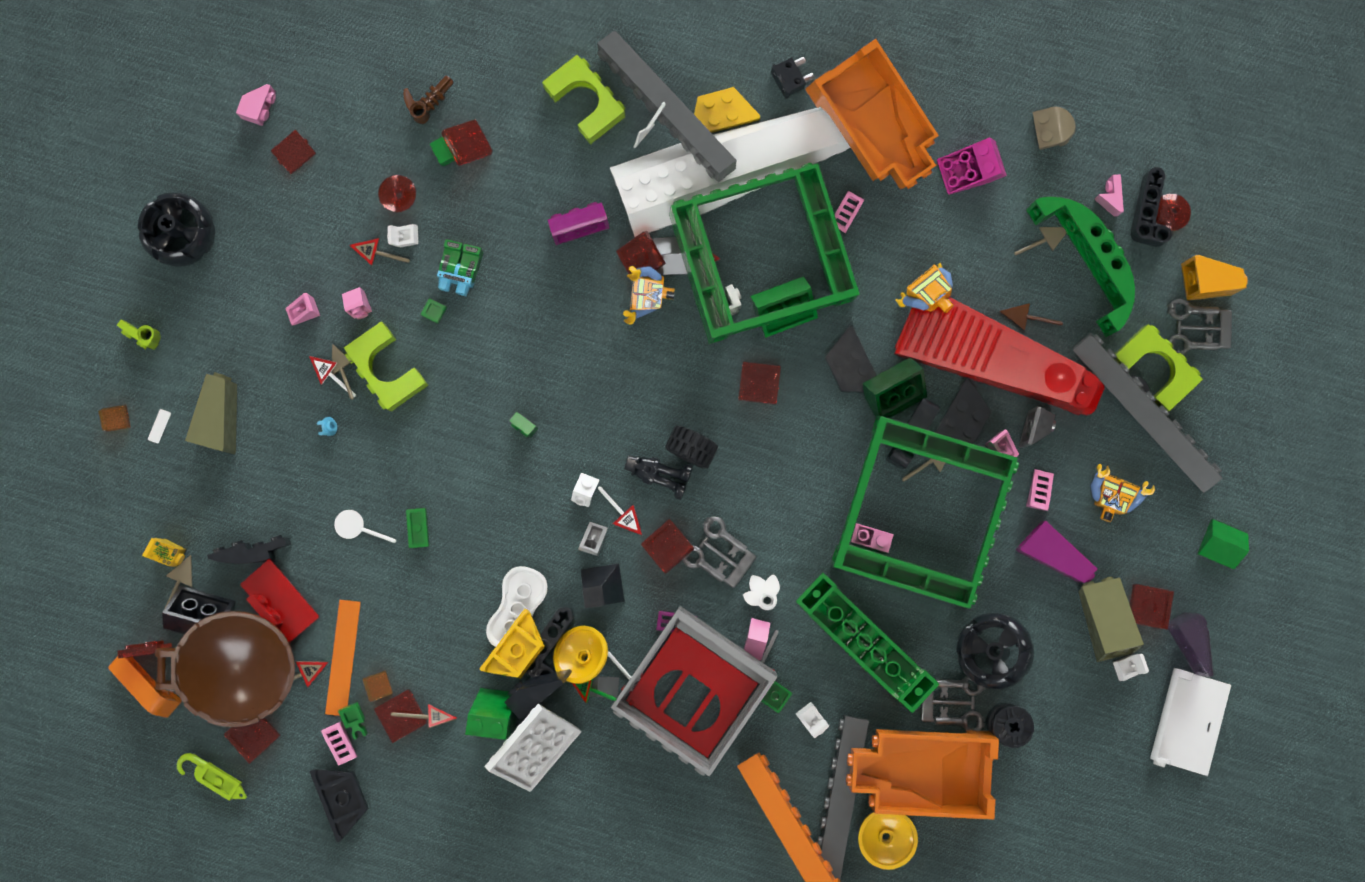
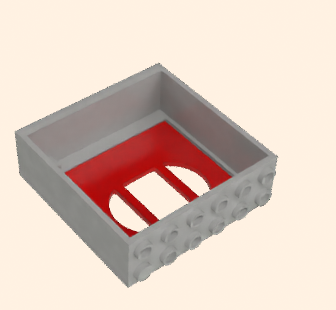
M679 606L611 708L613 713L619 718L625 717L630 721L629 724L637 730L641 728L645 731V735L649 739L661 742L662 747L670 753L673 751L678 754V758L682 762L694 765V769L699 774L710 776L776 680L777 673L692 613ZM676 625L677 627L674 629L666 643L663 645V647L661 648L653 662L650 664V666L648 667L640 681L637 683V685L625 701L624 699L626 698V696L628 695L636 681L639 679V677L641 676L649 662L652 660V658L654 657L662 643L665 641L673 627ZM682 670L683 673L661 705L657 707L654 699V690L658 680L670 671ZM692 675L711 690L687 726L684 727L665 714L664 710L686 677ZM758 683H759L760 685H759L758 688L755 690V692L753 693V695L751 696V698L749 699V701L747 702V704L745 705V707L742 709V711L740 712V714L737 716L738 712L741 710V708L743 707V705L745 704V702L747 701V699L749 698V696L751 695V693L754 691V689L756 688V686H757ZM717 694L720 700V713L717 720L705 730L692 731L691 729L714 695ZM731 725V727L729 728V730L727 731V733L725 734V736L723 737V739L721 740V742L719 743V745L717 746V748L714 750V752L712 753V755H711L710 758L708 759V756L710 755V753L712 752V750L715 748V746L717 745V743L719 742V740L721 739V737L723 736V734L725 733V731H726V730L728 729V727Z

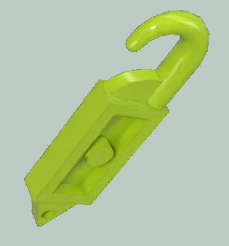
M185 753L178 759L177 770L181 775H185L182 769L183 762L189 760L197 765L194 772L196 781L229 801L247 798L241 786L242 782L212 763L192 753Z

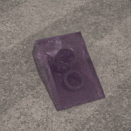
M1184 612L1165 624L1194 673L1200 676L1212 677L1213 665L1210 635L1205 618L1199 615V613Z

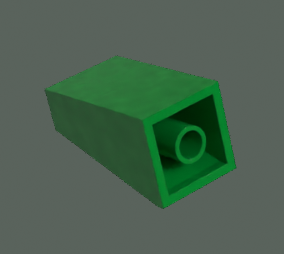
M480 688L468 713L465 735L506 740L515 731L516 715L504 703L509 698L507 694L510 691Z

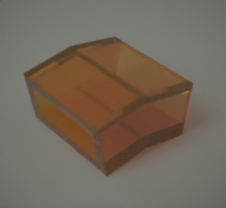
M126 405L102 408L98 411L102 431L108 432L130 428Z
M386 670L362 679L370 702L393 694Z

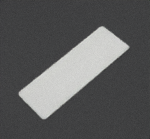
M162 409L159 410L148 440L159 443L171 415L170 412Z

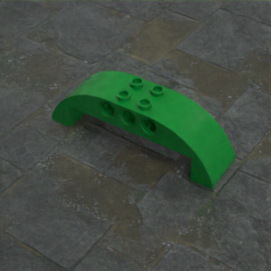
M1042 197L1036 199L1026 209L1034 224L1038 225L1053 215L1057 217L1114 308V311L1096 321L1104 336L1108 337L1119 331L1125 325L1132 312L1135 300V284L1131 268L1124 256V251L1114 241L1113 233L1106 228L1095 213L1076 201L1062 197Z
M822 573L796 600V603L875 681L913 713L939 686V683L926 670L921 669L836 588L837 585Z

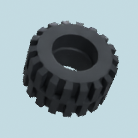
M675 426L665 448L670 453L701 468H709L718 446L712 440L691 429Z

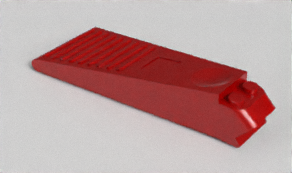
M951 297L948 300L953 304V307L947 313L939 306L932 312L912 307L895 346L894 354L906 359L911 358L916 362L1054 405L1076 415L1092 414L1097 408L1105 387L1096 375L1085 370L1086 368Z

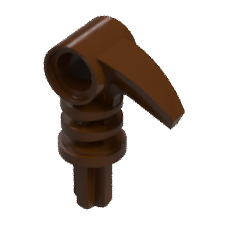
M444 76L435 87L431 85L429 87L431 92H426V98L422 97L419 101L413 100L408 88L404 89L405 104L416 123H426L430 118V109L434 110L433 106L439 105L438 100H445L444 94L454 83L450 77ZM418 110H424L422 115L416 116Z

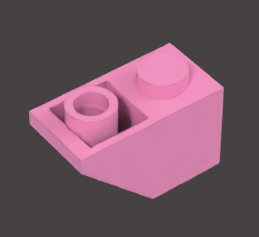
M266 84L242 95L236 114L243 120L263 126L264 121L269 117V108L276 99V91L271 85Z
M360 287L342 294L345 312L354 319L365 318L368 316V313L372 312L366 294Z
M856 523L851 542L875 551L889 553L894 534Z

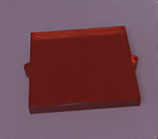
M296 130L271 150L279 160V164L283 165L290 174L294 173L316 154L308 144V140L303 139Z

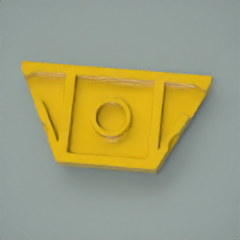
M734 87L697 97L694 115L711 133L760 120V115Z
M524 608L479 670L520 679L523 677L545 647L528 609Z

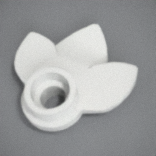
M752 575L749 582L751 591L743 594L745 601L752 606H760L764 610L773 609L777 604L776 595L780 590L777 577L771 575L765 581L761 577ZM765 597H769L771 599V602L769 604L764 603Z

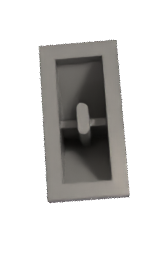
M589 522L578 550L599 556L608 528Z

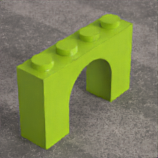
M576 55L546 78L542 84L545 91L555 102L572 89L578 87L589 88L597 94L599 98L597 108L578 124L580 133L591 145L625 118V107L619 100L616 101L612 97L614 94L608 86L604 87L602 85L600 76L596 72L592 73L589 69V63L584 58L581 59Z
M381 321L345 346L344 349L347 352L345 356L348 361H352L350 362L351 364L354 362L358 367L356 369L358 375L362 379L365 378L369 383L366 385L372 394L376 393L379 397L377 402L382 409L393 411L426 388L428 384L416 368L411 369L392 382H383L376 378L373 372L375 356L396 340L386 324Z
M1147 324L1115 353L1117 355L1115 359L1119 364L1123 362L1130 369L1146 353L1159 354L1165 358L1170 367V377L1168 382L1154 395L1157 399L1154 402L1159 407L1163 405L1167 411H1170L1203 379L1195 367L1189 366L1185 356L1177 353L1173 349L1172 343L1159 335L1160 332L1155 326Z

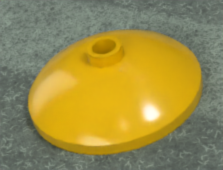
M577 626L570 629L559 639L554 649L553 663L556 672L570 669L572 673L566 681L574 684H581L592 680L601 672L608 656L607 642L604 636L593 627Z
M872 812L863 820L859 828L858 844L863 856L869 863L878 868L890 870L899 868L910 861L917 848L918 835L913 822L908 816L875 814ZM884 833L889 834L888 839H883L882 836Z

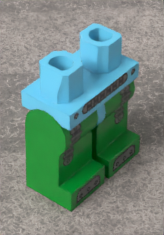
M446 239L443 257L437 274L439 278L438 288L441 291L449 292L451 283L457 284L456 294L467 296L469 289L474 286L483 251L480 247L468 244L463 246L462 243Z

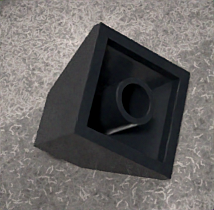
M619 563L581 569L585 608L625 602Z

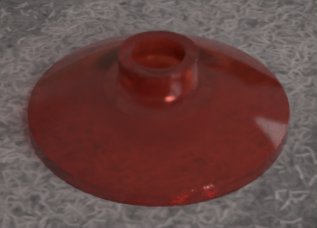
M393 175L381 183L378 197L380 203L387 210L403 212L409 209L415 202L416 188L407 177ZM397 193H402L400 198H396Z
M1177 194L1162 196L1156 223L1169 227L1171 231H1176L1186 226L1191 217V208L1186 199ZM1172 208H1175L1177 213H1173Z

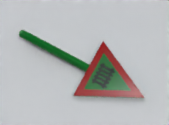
M593 679L581 684L572 683L585 703L588 702L590 691L612 701L617 700L616 697L592 688Z

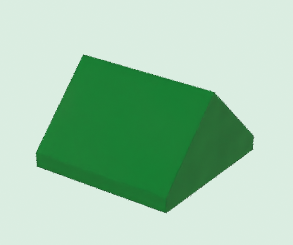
M1211 519L1197 554L1228 568L1235 569L1249 552L1248 534Z

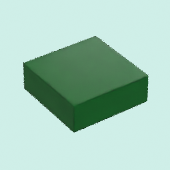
M429 298L420 315L439 324L447 307Z

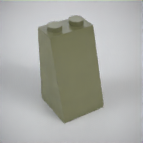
M216 372L213 375L206 374L185 441L235 455L237 384L231 382L232 378Z
M1107 577L1099 583L1090 581L1084 583L1078 591L1097 662L1134 654L1144 645L1120 578L1113 579V577Z

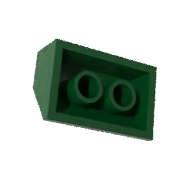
M911 358L862 383L865 399L875 417L891 418L918 403L923 397L927 398L924 369Z

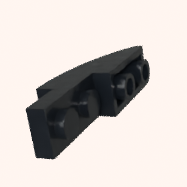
M282 535L270 538L271 542L265 544L264 541L252 544V547L250 543H243V540L232 543V547L227 549L225 547L216 548L212 554L207 556L210 560L223 563H259L275 559L273 551L290 546L291 542L288 537H282Z

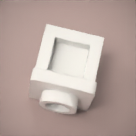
M418 225L388 226V244L400 248L418 244Z
M731 284L725 287V292L731 304L729 309L732 316L739 312L738 309H741L739 299L742 297L738 288L734 289Z
M581 473L573 490L571 501L580 506L589 507L599 479Z
M1143 654L1128 655L1113 662L1119 681H1125L1138 674L1149 672Z
M811 702L796 713L797 717L814 738L824 733L829 727L828 723Z

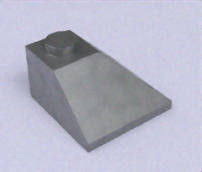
M1038 406L1029 410L1019 447L1030 446L1049 435L1051 431L1053 432L1056 426L1055 414Z

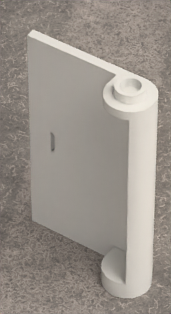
M1173 669L1150 759L1154 760L1153 764L1165 767L1166 764L1208 776L1231 688L1230 684L1181 669Z

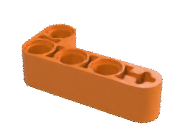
M121 651L108 666L109 670L135 699L153 715L169 717L182 702L171 691L155 689L156 681L127 652Z

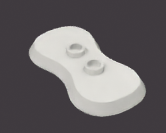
M519 566L512 568L505 575L502 584L500 607L489 620L486 629L487 638L493 646L496 647L524 608L528 609L533 617L536 608L544 600L547 594V581L540 572L528 567Z

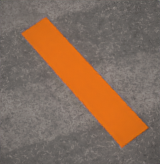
M339 600L325 711L327 715L340 716L338 713L339 709L348 706L361 602Z

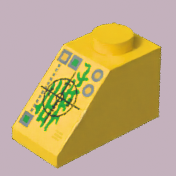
M151 538L142 556L167 566L177 567L184 560L186 549L167 539Z

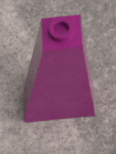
M1041 521L1016 548L1019 553L1078 583L1090 582L1096 575L1094 573L1097 568L1047 521Z

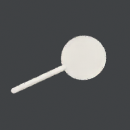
M345 510L335 519V530L343 538H355L363 531L396 543V539L363 528V518L356 511Z

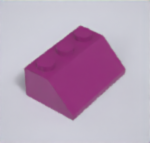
M593 202L588 204L586 208H574L569 210L567 214H555L551 216V219H548L555 245L609 229L608 219L602 202Z

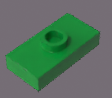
M427 509L406 510L409 548L429 547Z

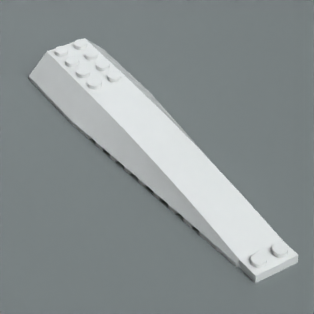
M819 107L714 134L716 139L737 160L736 169L720 182L715 178H711L707 174L706 168L702 164L699 165L690 151L687 152L681 143L610 167L627 212L634 237L636 238L672 225L669 212L671 205L677 200L684 199V201H688L698 194L703 196L709 195L713 190L721 189L723 191L733 184L744 185L747 184L748 180L754 178L761 180L771 173L778 175L789 168L799 169L806 163H812L813 165L835 154L842 153L851 147L830 115ZM752 191L698 206L700 215L705 214Z

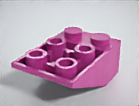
M990 137L937 159L948 195L984 185L1007 176L996 142Z

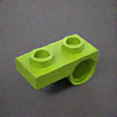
M122 319L117 324L122 329L121 333L130 339L134 337L138 340L136 344L146 350L148 347L155 350L161 339V334L158 330L147 325L137 329ZM151 331L152 335H151V337L147 340V339H146V335H147L148 332Z

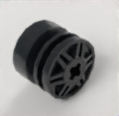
M1000 703L988 712L986 729L996 736L1002 745L1010 748H1019L1031 740L1034 733V721L1025 709L1010 703ZM1010 723H1013L1015 726L1014 730L1009 726Z

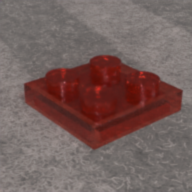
M476 119L442 130L441 134L458 166L489 156L493 152Z
M643 231L616 251L629 275L632 274L629 270L630 266H634L636 269L652 267L657 270L666 264L648 231Z
M743 362L738 400L776 405L781 366Z
M670 519L641 543L665 574L695 549Z
M1133 584L1130 607L1136 624L1168 630L1174 591Z
M164 640L126 645L124 646L125 650L117 651L118 659L155 654V649L172 648V644H164Z
M410 689L374 709L392 743L428 723L426 719L391 716L392 712L424 715Z
M265 717L250 725L231 727L223 734L249 764L281 736Z

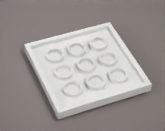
M537 704L484 767L489 772L531 792L582 731L575 725Z

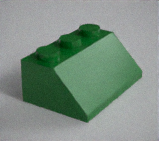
M804 276L751 296L757 317L814 300L811 287ZM817 310L761 326L765 338L818 318Z

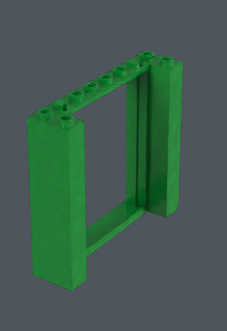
M806 163L796 170L789 168L784 170L782 174L776 175L771 173L761 180L754 178L748 180L747 184L744 185L733 184L726 190L716 189L711 191L709 195L703 196L698 194L693 196L691 200L684 201V199L673 202V205H671L669 217L709 344L725 340L733 334L831 305L836 307L850 303L860 295L818 163L813 165L812 163ZM795 179L831 295L734 323L698 206Z
M876 416L871 432L870 445L839 545H836L831 563L835 568L970 609L971 605H974L977 600L975 592L977 586H980L983 581L981 573L983 567L986 568L989 561L987 554L989 548L992 549L995 542L993 535L995 530L999 529L1001 523L999 516L1001 511L1005 510L1007 504L1005 497L1007 492L1011 491L1013 485L1011 478L1013 473L1017 472L1019 466L1018 458L889 418ZM880 443L1002 480L971 581L849 544Z

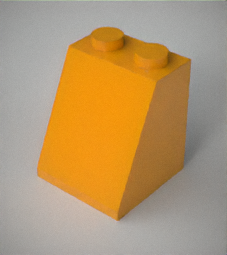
M1195 255L1181 264L1187 301L1231 296L1247 288L1248 279L1242 268L1200 255Z

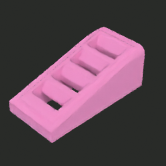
M847 191L834 214L836 219L839 218L847 223L843 226L837 222L839 230L844 233L847 232L864 202V199L850 191ZM850 198L857 202V206L847 202V199ZM846 205L854 209L853 213L844 209L843 206ZM842 211L849 215V220L839 215V213Z
M1034 469L1026 507L1048 511L1053 473ZM1038 476L1046 477L1048 479L1047 481L1038 480ZM1037 483L1046 485V489L1037 487ZM1036 491L1044 492V496L1036 494ZM1035 498L1041 499L1043 502H1035Z
M342 721L321 730L338 766L357 757ZM338 730L339 734L331 736V732ZM341 737L342 741L335 744L334 740ZM343 744L346 745V748H343L339 751L336 748ZM349 751V755L343 758L340 757V754Z

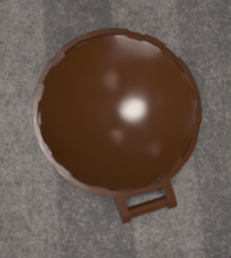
M227 611L210 615L194 624L183 635L176 648L155 649V656L157 657V682H155V689L175 690L176 694L183 701L184 706L192 714L198 715L207 720L208 723L218 726H246L258 722L269 714L271 715L287 697L294 680L295 660L288 640L274 624L252 613ZM166 657H171V680H166Z

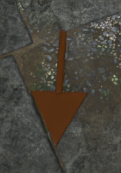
M1030 303L999 311L1024 331L1027 319L1063 325L1061 321L1028 315Z

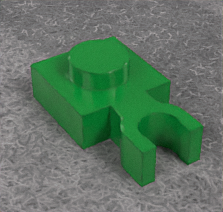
M358 702L339 709L338 713L345 729L352 728L354 740L358 738L356 733L358 730L362 732L363 736L367 735L366 728L361 725L365 718Z

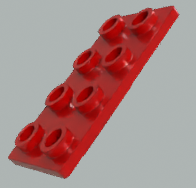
M271 559L267 560L240 584L249 595L246 600L262 618L274 624L284 634L288 642H292L319 618L315 610Z

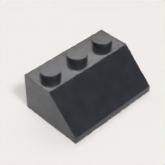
M180 586L162 612L163 628L185 634L194 624L210 615L234 611L236 601Z

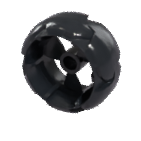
M165 193L157 196V200L149 202L142 209L137 224L139 240L144 250L157 261L174 267L187 266L198 262L204 253L210 251L215 239L213 217L209 210L194 197L183 193ZM182 208L194 214L196 217L195 223L198 227L185 228L184 224L179 221ZM157 226L165 233L156 235ZM184 236L190 242V244H186V248L177 252L165 249L171 237L180 238Z
M987 613L977 616L963 628L957 641L956 652L962 671L972 682L985 688L1005 689L1012 687L1028 674L1033 664L1034 645L1029 632L1019 621L1007 615ZM998 627L1004 629L998 643L992 642L988 645L978 636L988 628ZM1016 645L1019 648L1018 659L1014 667L1008 669L1004 661L1010 656L1009 647ZM997 649L1001 650L1000 655L996 652ZM986 652L987 656L994 660L992 674L985 673L976 665L974 661L975 655L973 654Z

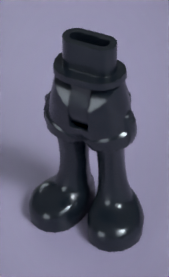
M631 455L628 456L624 470L632 472L631 474L640 478L643 483L648 485L656 483L671 489L678 500L682 499L687 484L672 481L660 476L659 473L688 483L693 466L686 465L683 469H675L661 464L658 458H640V456L634 457Z

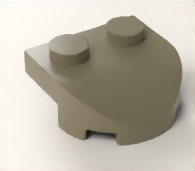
M1050 107L1033 112L1040 150L1058 145L1060 147L1064 146L1075 134L1076 124L1074 118L1067 110L1061 107Z

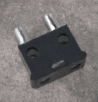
M804 57L795 61L793 58H790L772 66L770 73L786 99L790 95L804 89L806 83L815 78L813 73L804 77L800 73L798 66L806 62Z

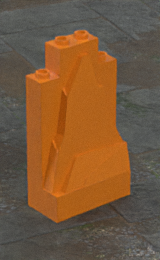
M877 39L861 48L856 54L831 71L829 70L805 89L816 107H821L830 115L872 181L878 178L881 181L888 175H891L900 189L905 187L910 189L917 184L916 179L919 177L924 179L932 173L931 169L936 164L926 149L935 143L934 139L939 135Z
M876 729V735L872 736V747H875V749L851 748V754L847 756L850 774L846 775V785L849 786L853 793H872V795H869V807H872L875 814L995 819L996 799L991 795L993 759L998 760L999 739L989 731L966 730V733L960 734Z

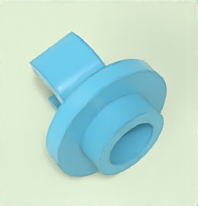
M326 417L322 421L317 422V425H321L323 430L318 432V435L333 436L336 434L337 423L333 418Z

